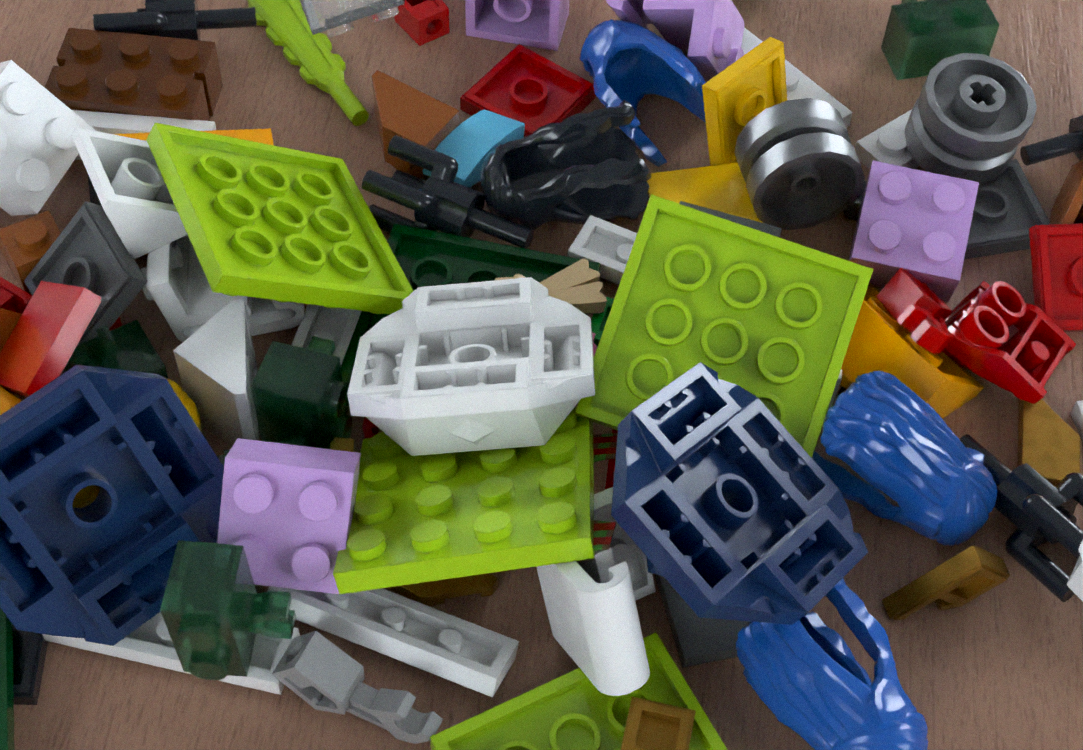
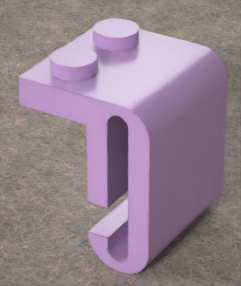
M606 0L620 20L639 24L648 29L647 24H654L667 42L681 50H688L687 57L697 67L706 82L744 56L741 48L744 20L732 0Z

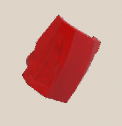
M983 280L963 298L945 320L947 329L954 338L942 352L973 373L1011 392L1017 398L1036 404L1046 395L1047 391L1044 389V386L1064 356L1074 349L1076 343L1038 306L1025 303L1021 294L1012 285L1004 281H996L990 286Z

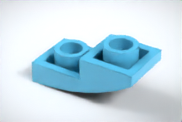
M483 109L456 127L436 147L435 151L453 157L457 161L458 171L454 182L470 188L481 181V167L491 150L494 151L500 144L504 145L507 142L523 138L525 123ZM423 168V174L431 176L432 172Z

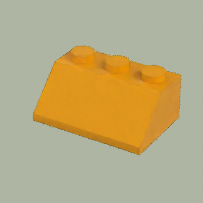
M869 282L841 367L843 373L840 384L845 389H848L855 382L858 375L873 371L890 373L928 403L942 419L976 397L984 387L955 360L942 351L940 354H933L915 343L910 337L911 333L901 326L876 296L880 291Z

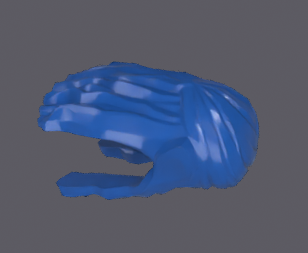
M611 19L603 21L589 32L579 59L582 61L585 70L593 77L595 95L605 107L619 106L623 100L630 102L635 111V118L630 124L619 126V128L636 143V146L643 152L645 158L655 166L659 167L667 163L665 157L639 127L641 123L636 117L638 102L647 94L663 96L682 104L706 123L702 85L706 83L705 79L681 49L639 24Z
M873 371L858 375L855 382L837 397L834 406L830 407L827 411L826 421L823 423V432L820 437L821 443L826 448L825 452L829 456L837 457L847 463L866 481L864 482L852 475L842 466L825 460L814 451L812 459L840 489L843 498L860 503L872 514L900 523L922 536L936 540L944 546L960 545L968 541L986 523L989 513L995 507L997 486L992 474L983 465L985 455L975 449L965 447L939 414L896 376L883 371ZM880 491L897 502L900 507L893 506Z
M843 578L825 596L836 607L848 628L862 644L868 655L874 660L873 682H871L866 670L856 661L844 639L834 629L829 628L814 611L807 613L793 625L750 622L738 632V639L735 643L737 657L745 668L743 674L746 681L753 687L759 698L773 712L778 721L794 730L813 749L927 750L928 726L924 715L917 712L916 707L902 689L886 631L877 619L868 613L864 602L846 585Z

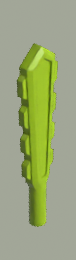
M248 0V6L255 7L257 25L266 27V36L275 46H283V56L291 65H299L301 67L299 69L300 76L307 84H314L320 90L329 93L354 126L364 124L369 118V113L345 83V62L339 54L330 52L332 50V43L326 34L317 32L319 29L318 23L311 13L303 11V0Z

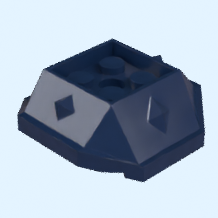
M700 362L633 409L618 424L611 516L646 555L648 573L664 576L698 617L793 625L805 616L868 553L860 533L853 531L851 514L840 489L758 397L737 384L718 379V372Z
M76 365L0 415V608L17 630L51 636L84 638L87 642L114 646L215 572L224 466L167 379L155 373ZM91 485L99 486L98 496L90 505L82 508L73 507V500L81 489Z

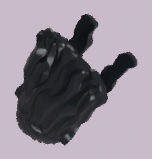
M623 100L619 106L597 109L590 113H577L561 123H549L541 126L526 137L507 142L504 145L500 144L494 151L491 150L485 158L480 172L481 188L489 211L532 230H536L545 222L585 224L590 215L605 221L617 218L638 219V215L646 209V203L649 198L647 194L649 184L647 181L651 178V172L644 160L639 159L636 153V143L621 129L614 127L631 123L635 118L633 106L630 102Z

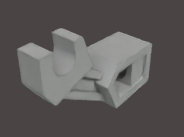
M317 631L293 638L272 673L273 676L315 710L343 715L346 711L389 731L396 739L418 744L431 741L430 736L436 734L443 721V718L434 711L421 713L413 709L412 705L416 697L409 691L385 688L377 690L364 684L365 674L363 666Z

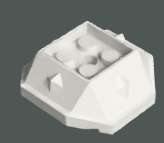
M532 277L418 287L402 301L403 309L382 318L360 337L347 393L351 416L367 417L411 456L545 445L580 399L595 395L591 318L570 303L549 296L548 288Z

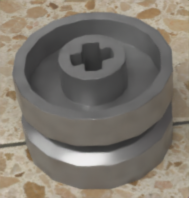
M960 53L944 58L930 70L922 87L920 97L916 100L904 130L907 148L918 165L928 172L979 182V185L995 180L1009 166L1017 151L1018 144L1024 139L1033 123L1037 109L1033 90L1021 73L1004 61L984 54Z
M811 98L784 101L766 108L751 119L737 137L734 153L757 218L765 224L785 230L810 228L829 221L845 211L861 193L865 176L854 146L851 144L840 112L828 102Z

